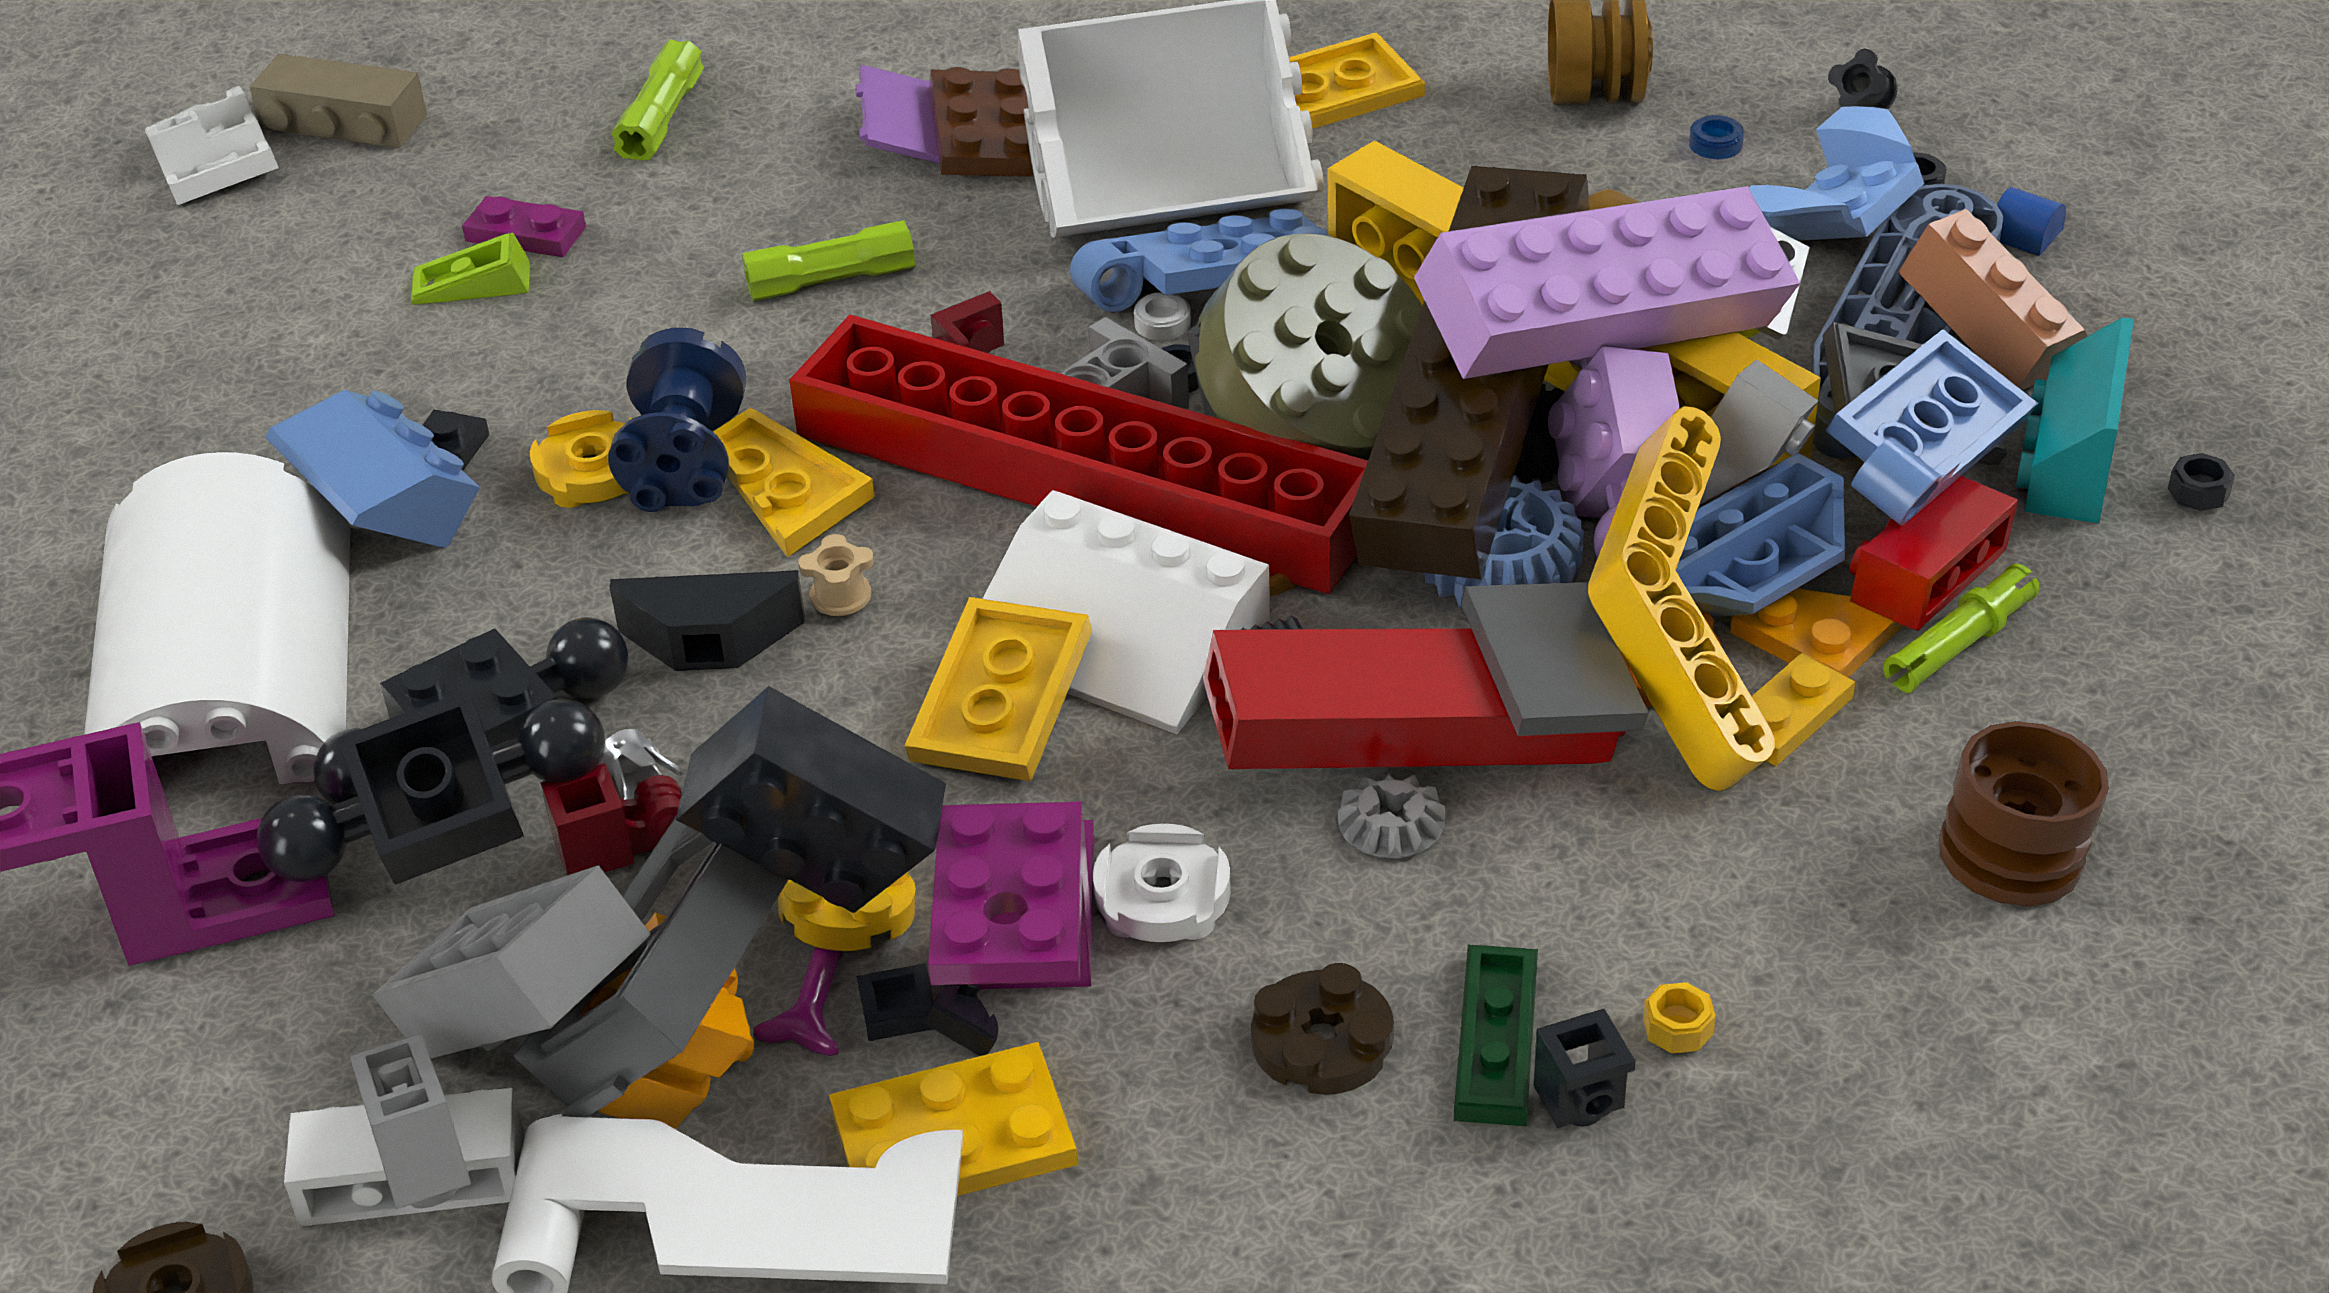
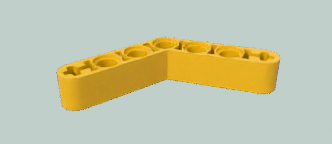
M1684 406L1677 409L1640 446L1590 577L1588 595L1593 607L1693 775L1707 788L1722 791L1734 786L1772 756L1775 743L1770 726L1676 572L1721 441L1719 429L1712 418L1704 411L1695 407Z

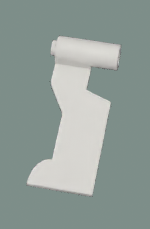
M563 1114L545 1117L533 1122L526 1131L492 1274V1284L498 1293H567L585 1210L646 1212L660 1274L947 1284L963 1148V1130H941L912 1136L896 1143L885 1151L877 1162L876 1168L741 1164L729 1160L667 1124L651 1119L562 1117Z

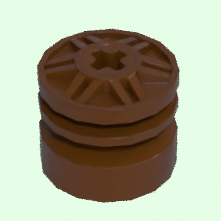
M2014 721L1988 726L1971 736L1962 751L1953 783L1954 795L1947 805L1946 819L1942 824L1939 834L1941 859L1951 875L1972 892L1996 902L2029 907L2053 903L2074 890L2083 873L2086 856L2092 844V833L2099 822L2109 791L2106 768L2091 748L2073 735L2048 725Z

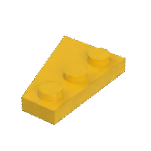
M751 407L713 431L723 443L728 454V479L787 557L875 497L873 479Z

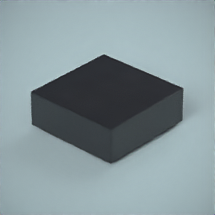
M925 963L856 976L868 1041L933 1030L924 1024L934 1002Z

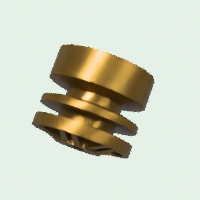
M1549 0L1547 55L1549 88L1553 105L1587 104L1592 92L1593 80H1602L1603 92L1607 102L1616 103L1619 98L1621 79H1624L1629 103L1643 102L1653 61L1652 24L1647 15L1645 0H1625L1624 15H1620L1618 0H1604L1600 16L1592 15L1590 0Z

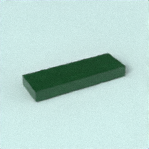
M1468 944L1454 1101V1121L1527 1127L1538 949Z

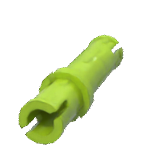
M2015 563L2008 566L2002 574L1984 588L1975 587L1961 596L1956 609L1896 654L1890 655L1883 662V672L1886 679L1890 678L1900 669L1907 667L1908 672L1893 682L1892 685L1906 694L1912 693L1919 684L1968 646L1976 642L1983 635L1991 637L2003 629L2010 614L2038 596L2040 586L2037 578H2033L2023 587L2017 589L2015 584L2032 571L2022 564Z

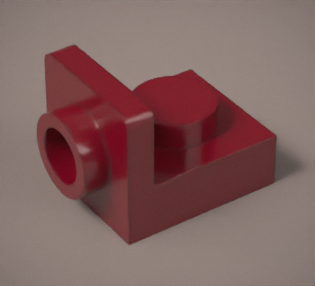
M991 291L930 315L932 338L985 353L1005 345L1002 303Z

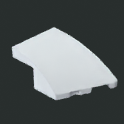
M240 86L226 91L227 98L214 103L195 105L173 117L145 128L177 205L279 168Z

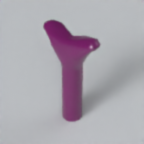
M814 948L796 1003L784 1013L756 1025L753 1028V1036L757 1041L771 1044L794 1040L812 1052L827 1056L838 1055V1046L826 1029L822 1010L842 951Z

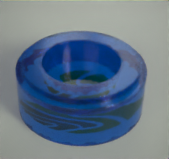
M1705 116L1696 120L1691 125L1689 146L1694 153L1704 158H1731L1737 155L1743 148L1744 128L1739 122L1727 116Z

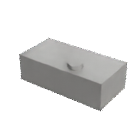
M598 865L471 907L375 991L372 996L405 1038L418 1034L422 1035L430 1059L478 1046H483L486 1051H489L507 1039L549 1029L554 1026L639 947L651 933Z

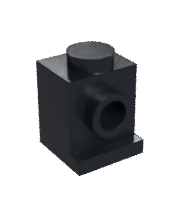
M1605 1009L1537 1028L1533 1086L1557 1128L1570 1124L1590 1126L1609 1113L1625 1108L1627 1073L1635 1071L1636 1060ZM1588 1045L1587 1060L1573 1064L1566 1051Z

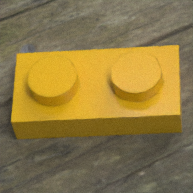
M1801 653L1754 693L1752 698L1770 726L1774 736L1775 748L1772 756L1766 761L1777 766L1852 700L1855 681Z

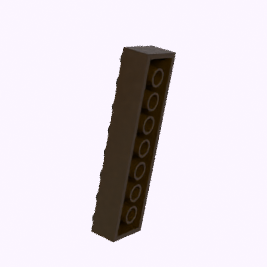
M1471 166L1448 232L1590 210L1587 175ZM1424 300L1349 514L1359 565L1481 580L1549 364L1463 379Z

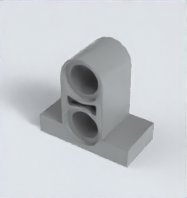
M1107 317L1089 326L1090 354L1060 373L1180 408H1189L1187 363Z

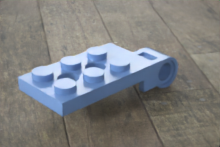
M1294 209L1273 210L1270 212V217L1250 219L1244 216H1226L1219 220V224L1199 226L1193 223H1175L1168 226V231L1089 242L1082 246L1074 255L1070 266V275L1074 285L1099 308L1107 312H1119L1135 303L1142 291L1143 280H1148L1164 295L1218 288L1251 251L1269 240L1291 234L1330 235L1326 233L1325 229L1318 227L1303 216L1302 212ZM1114 268L1111 277L1106 282L1099 284L1102 275L1109 269Z
M1942 329L1836 413L1826 432L1865 462L1853 478L1851 486L1900 526H1903L2025 422L2038 403ZM1950 395L1955 396V397L1958 398L1961 402L1955 400V399L1952 398ZM1920 419L1926 421V422L1929 423L1932 427L1927 426L1926 424H1924L1923 422H1921Z

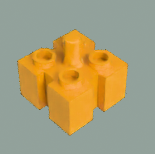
M655 912L645 927L648 931L661 924L666 916ZM735 967L683 1052L631 1083L622 1096L602 1107L598 1112L621 1119L657 1120L677 1129L694 1108L699 1107L705 1100L710 1087V1076L720 1078L733 1062H745L751 1057L754 1050V1039L750 1035V1027L747 1022L743 1000L735 996L738 987V975ZM632 968L595 991L580 1015L583 1016L615 995Z

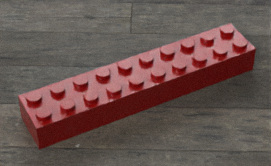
M851 314L846 317L789 379L797 435L1036 507L1054 490L1268 564L1269 576L1280 573L1286 575L1290 579V583L1331 594L1357 556L1349 514L1368 460L1301 441L1273 436L1244 425Z

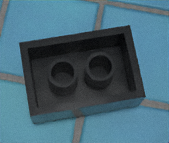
M768 686L691 753L676 821L703 834L709 840L722 844L757 862L768 871L781 875L820 895L829 903L855 913L935 851L946 783Z

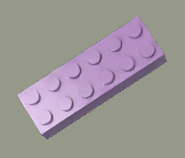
M1748 186L1443 232L1438 236L1414 276L1463 379L1592 357L1596 355L1602 346L1638 349L1769 326L1801 284Z

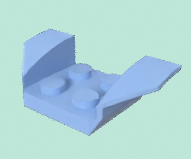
M1854 106L1841 107L1816 129L1828 167L1816 174V180L1809 187L1803 190L1776 185H1751L1749 189L1769 226L1797 241L1867 237L1923 186L1924 182L1912 148L1890 111L1875 107Z

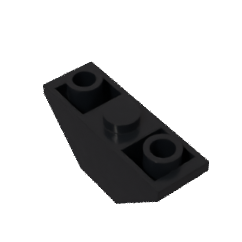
M798 570L610 580L609 588L619 633L675 671L739 668L798 628L805 620Z

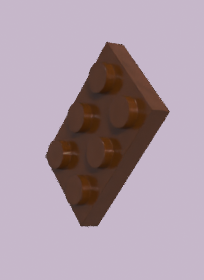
M963 67L931 70L929 89L941 175L1034 176L1024 109L1028 108V100L1025 87L1020 79V70L1007 68L999 71H971Z

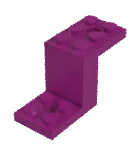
M140 722L0 754V810L9 806H19L13 812L0 816V872L87 852L128 966L335 916L328 874L314 881L292 882L275 875L264 864L257 848V831L262 818L179 837ZM255 872H270L260 880L252 882L243 881L247 876Z
M1082 801L942 806L936 846L928 960L931 985L977 984L980 989L1091 986L1095 836L1093 820H1083Z

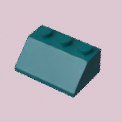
M2121 317L2051 357L2048 379L2035 378L2032 399L2038 404L2031 413L2034 415L2028 417L2023 444L2024 451L2035 453L2022 452L2016 488L2028 490L2024 512L2093 523L2100 522L2118 431L2134 319Z

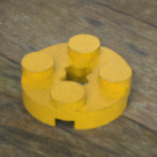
M604 410L578 412L554 421L547 427L549 436L539 446L535 439L530 448V460L534 479L539 488L553 496L555 504L566 508L577 507L583 503L605 501L622 494H630L614 479L608 463V453L614 434L626 423L614 421L613 413ZM587 455H596V457L584 458Z
M908 871L857 912L852 913L840 906L829 903L820 895L788 880L778 896V917L782 924H784L785 920L794 924V936L811 946L837 951H854L870 948L871 936L890 930L891 941L902 935L911 926L915 917V882Z

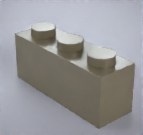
M277 54L250 85L261 129L401 148L427 115L418 72Z

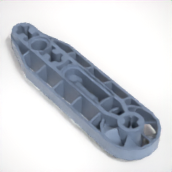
M1924 185L1879 225L1814 343L1811 372L1821 377L1813 443L1822 454L1839 459L1856 456L1826 432L1827 427L1836 414L1827 361L1821 362L1826 354L1823 341L1824 332L1833 322L1840 324L1844 322L1851 327L1919 344L1926 343L1942 329L1955 338L1956 333L1921 296L1915 307L1910 310L1918 293L1898 271L1928 224L1964 209H1967L1975 218L1982 221L1990 233L2000 242L2003 215L1997 204L1984 194L1957 185ZM1876 260H1879V261L1883 262V263L1874 264V263L1876 262ZM1905 284L1899 300L1891 307L1901 287ZM1862 291L1868 295H1858V293Z

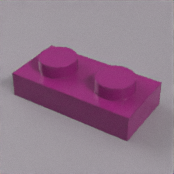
M485 196L462 225L465 242L479 244L507 233H514L524 251L556 257H564L586 228L583 211L559 208L552 204L540 205L510 200L507 197Z

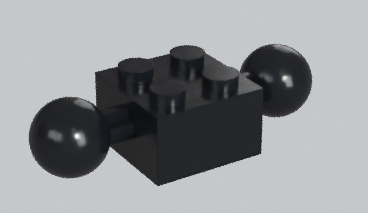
M582 617L562 625L549 641L546 659L529 666L494 628L421 664L412 666L408 670L381 682L380 685L389 719L469 690L490 745L493 747L519 737L521 726L530 712L545 702L557 700V696L554 693L560 690L571 696L583 699L597 698L611 692L625 676L629 660L628 649L622 635L611 624L597 618ZM362 728L347 729L334 734L324 742L316 755L313 767L315 784L322 797L331 805H336L358 796L338 738Z
M469 690L339 737L338 741L358 796L333 806L318 797L310 795H295L278 801L269 808L259 824L257 831L258 852L264 864L275 875L292 882H309L324 877L338 865L343 857L347 843L372 834L379 857L395 885L524 837L505 784L532 774L542 781L568 782L589 774L600 764L605 752L606 739L604 728L597 715L587 706L568 699L551 700L539 705L530 712L521 726L519 737L491 747Z

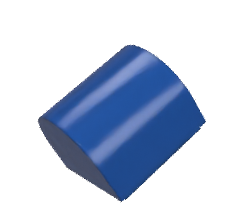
M2009 187L1997 203L2003 215L2000 243L2040 256L2064 229L2066 206L2062 203L2014 187Z

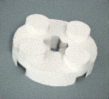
M1177 824L1140 826L1127 832L1128 842L1117 846L1112 852L1109 844L1100 852L1093 869L1095 903L1097 909L1105 918L1108 930L1118 937H1132L1150 942L1201 939L1213 931L1215 921L1227 908L1231 894L1230 866L1227 856L1220 847L1217 854L1213 848L1204 844V834L1193 828ZM1157 877L1170 878L1171 886L1158 888L1152 885H1155L1157 882Z

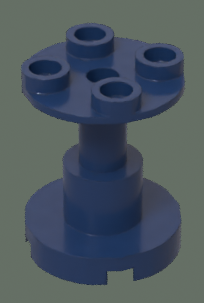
M680 327L655 332L641 343L640 350L632 357L626 379V387L632 404L641 416L629 420L614 434L608 453V463L614 479L625 491L630 493L631 502L640 510L656 512L664 506H699L704 503L714 502L721 497L729 471V458L723 443L712 431H715L738 414L746 387V370L741 358L732 347L723 341L721 342V347L713 342L704 340L703 331Z

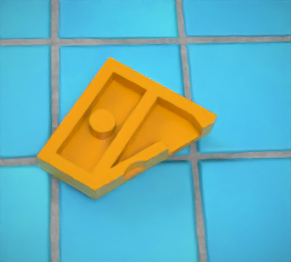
M1796 588L1754 614L1733 615L1730 633L1787 663L1793 661L1799 654L1804 653L1844 676L1850 677L1904 625L1850 602L1851 596Z

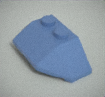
M1797 453L1794 457H1789L1699 508L1676 568V572L1699 610L1709 613L1712 617L1754 614L1844 561L1843 477Z

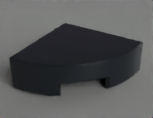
M977 984L942 985L926 1016L924 1024L979 1056L987 1055L996 1043L998 1022L994 1014L989 1017L984 1005L978 999L977 994L980 988Z

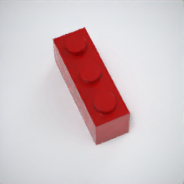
M1960 476L1903 526H1900L1891 518L1883 531L1871 541L1864 540L1853 555L1850 573L1855 576L1850 602L1918 632L2007 549L2018 499Z

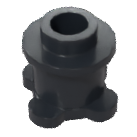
M1861 49L1856 53L1854 59L1844 65L1836 64L1830 69L1828 81L1837 87L1840 94L1839 105L1841 107L1859 106L1889 109L1895 101L1898 91L1896 78L1890 70L1876 65L1878 57L1872 50Z

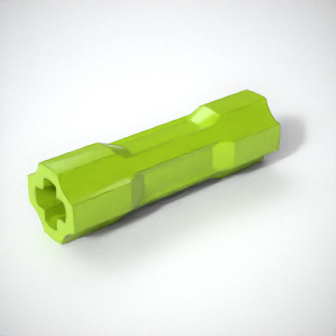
M670 39L662 46L649 68L647 81L635 101L623 111L610 133L614 139L613 149L622 158L648 161L653 157L668 132L667 124L681 99L691 91L704 69L701 62L702 51L689 40L680 42Z
M905 220L867 227L855 235L796 247L780 245L742 253L744 275L753 302L793 294L802 287L862 274L875 277L913 269L916 266L911 234Z

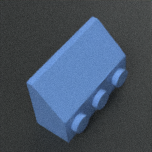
M343 390L270 427L265 438L354 526L445 548L451 543L480 488L461 470L464 463L460 458L444 449L438 448L431 441L434 435L429 429L407 419L402 414L404 406L393 397L379 391H371L369 396Z

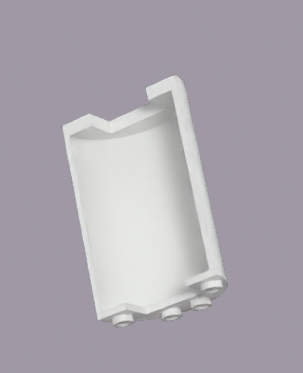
M217 452L187 456L163 464L135 481L132 492L120 505L115 504L106 528L84 735L140 722L151 756L266 740L279 784L315 781L313 767L319 749L331 736L346 730L350 525L348 520L309 481L305 482L283 471L284 463L251 454Z

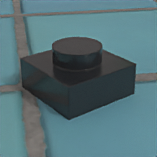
M434 409L422 424L433 433L434 436L431 441L438 448L454 454L463 461L464 465L461 470L467 467L490 435L486 418L457 414L455 412Z

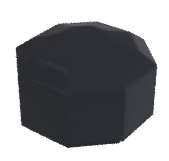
M2204 453L2183 456L2178 459L2171 471L2168 490L2178 504L2199 511L2220 508L2224 506L2231 494L2235 474L2223 459Z

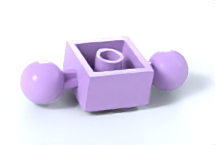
M1602 346L1595 356L1569 360L1572 364L1581 367L1582 370L1549 411L1548 430L1551 437L1555 439L1559 460L1558 484L1565 493L1566 502L1574 504L1576 516L1601 518L1596 526L1593 540L1597 558L1640 446L1680 408L1668 353Z

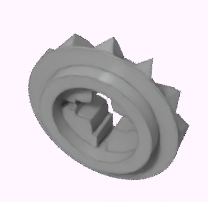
M1387 771L1381 781L1376 782L1362 776L1357 789L1343 791L1341 806L1338 810V826L1345 840L1363 853L1380 858L1409 857L1423 852L1439 839L1445 826V806L1439 802L1436 787H1420L1415 774L1401 781L1394 780L1389 771ZM1380 804L1383 807L1387 806L1392 811L1403 809V819L1400 816L1396 817L1391 812L1380 814Z

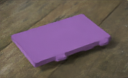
M861 65L859 69L860 84H857L855 87L856 96L861 97L863 127L859 130L860 140L865 141L866 146L939 163L929 89L930 82Z

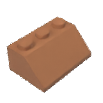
M1967 209L1928 224L1898 271L1978 357L1989 361L1992 368L2021 390L2033 386L2035 378L2048 379L2051 357L2087 337L2085 329L2068 313L2066 307L2060 301L2054 299L2028 272L2026 266L2014 258L1988 231L1986 225L1975 218Z

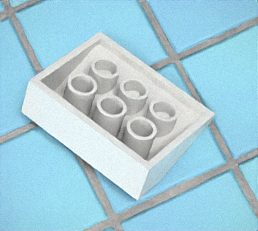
M1052 490L1020 525L983 599L1087 614L1090 619L1092 633L1067 694L1178 734L1208 697L1203 677L1213 630H1241L1243 627L1250 630L1255 624L1262 627L1270 620L1269 565Z

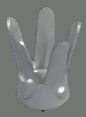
M636 729L618 731L606 740L605 752L600 763H606L610 776L615 778L622 799L634 798V790L637 787L636 782H642L651 776L662 775L655 766V763L678 776L685 774L682 768L661 756L651 739H646L644 734Z

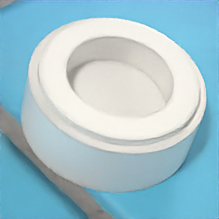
M1162 292L1147 295L1139 300L1134 307L1135 329L1140 335L1151 340L1165 341L1178 338L1190 328V305L1184 298L1176 294L1164 295Z

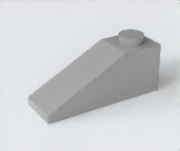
M1757 359L1740 372L1711 416L1719 429L1721 441L1700 504L1765 470L1785 451L1794 457L1815 428V425L1809 422L1807 418L1815 408L1818 400Z
M418 1034L350 1056L396 1209L412 1205L414 1208L433 1207L451 1199L456 1194V1189L471 1185L449 1108L422 1035Z

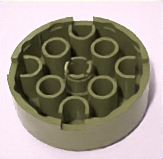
M1291 234L1269 240L1251 251L1240 262L1204 306L1197 327H1200L1199 352L1195 356L1200 384L1212 410L1219 419L1244 425L1273 436L1297 440L1369 460L1422 304L1387 261L1375 257L1352 243L1319 234Z

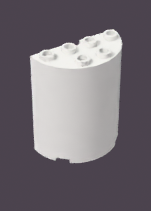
M1229 0L1018 29L1020 79L1025 87L1028 100V108L1024 109L1031 162L1045 222L1049 221L1050 235L1053 238L1311 201L1316 196V193L1323 192L1321 164L1318 159L1311 160L1307 144L1312 143L1313 140L1310 114L1308 110L1300 111V107L1296 106L1294 96L1302 93V79L1298 63L1289 62L1286 46H1291L1290 22L1287 14H1279L1276 0Z

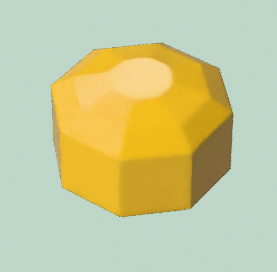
M1687 982L1659 985L1644 1001L1643 1023L1648 1041L1671 1054L1699 1051L1714 1035L1716 1014L1710 995Z

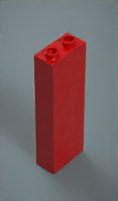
M1471 628L1213 630L1203 677L1228 770L1597 764L1612 760L1618 738L1626 733V731L1517 736Z

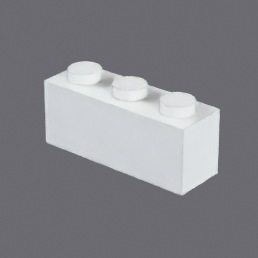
M513 1089L476 1090L470 1093L444 1095L471 1185L456 1189V1194L451 1199L429 1208H414L412 1205L396 1209L364 1105L329 1107L322 1110L291 1113L284 1184L299 1227L510 1202L524 1143V1131Z

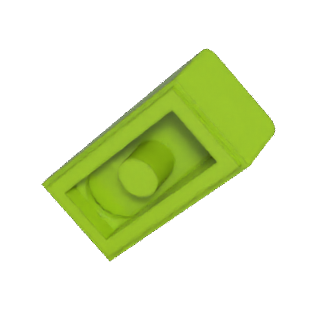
M507 233L418 265L413 268L411 302L413 305L528 293L530 277L529 258L514 233ZM434 279V284L427 286V284Z

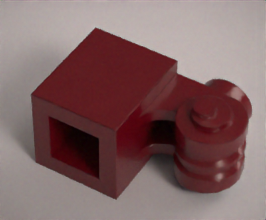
M606 763L598 765L589 774L573 781L540 782L552 837L567 876L598 865L605 873L635 864L633 855L654 850L677 816L682 790L675 779L670 776L656 775L644 779L637 785L634 790L633 799L619 798Z

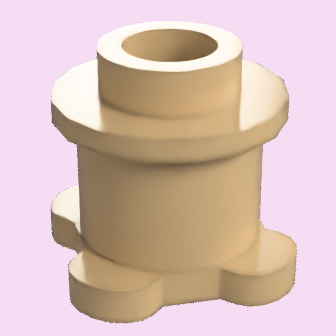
M828 535L822 539V545L815 551L804 554L799 558V571L805 577H813L814 584L811 586L809 596L812 606L820 613L830 616H845L856 613L864 608L871 598V586L868 580L863 577V570L870 569L873 566V552L870 548L856 547L846 542V538L843 535Z

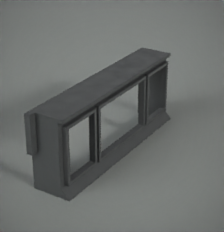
M676 817L622 896L641 921L678 866L713 843L703 834L676 821ZM714 843L664 921L649 931L651 935L554 1026L549 1029L529 1033L514 1058L568 1106L562 1117H588L622 1096L631 1083L683 1052L789 879L768 871L764 866L722 844ZM632 968L615 995L578 1018L595 991Z

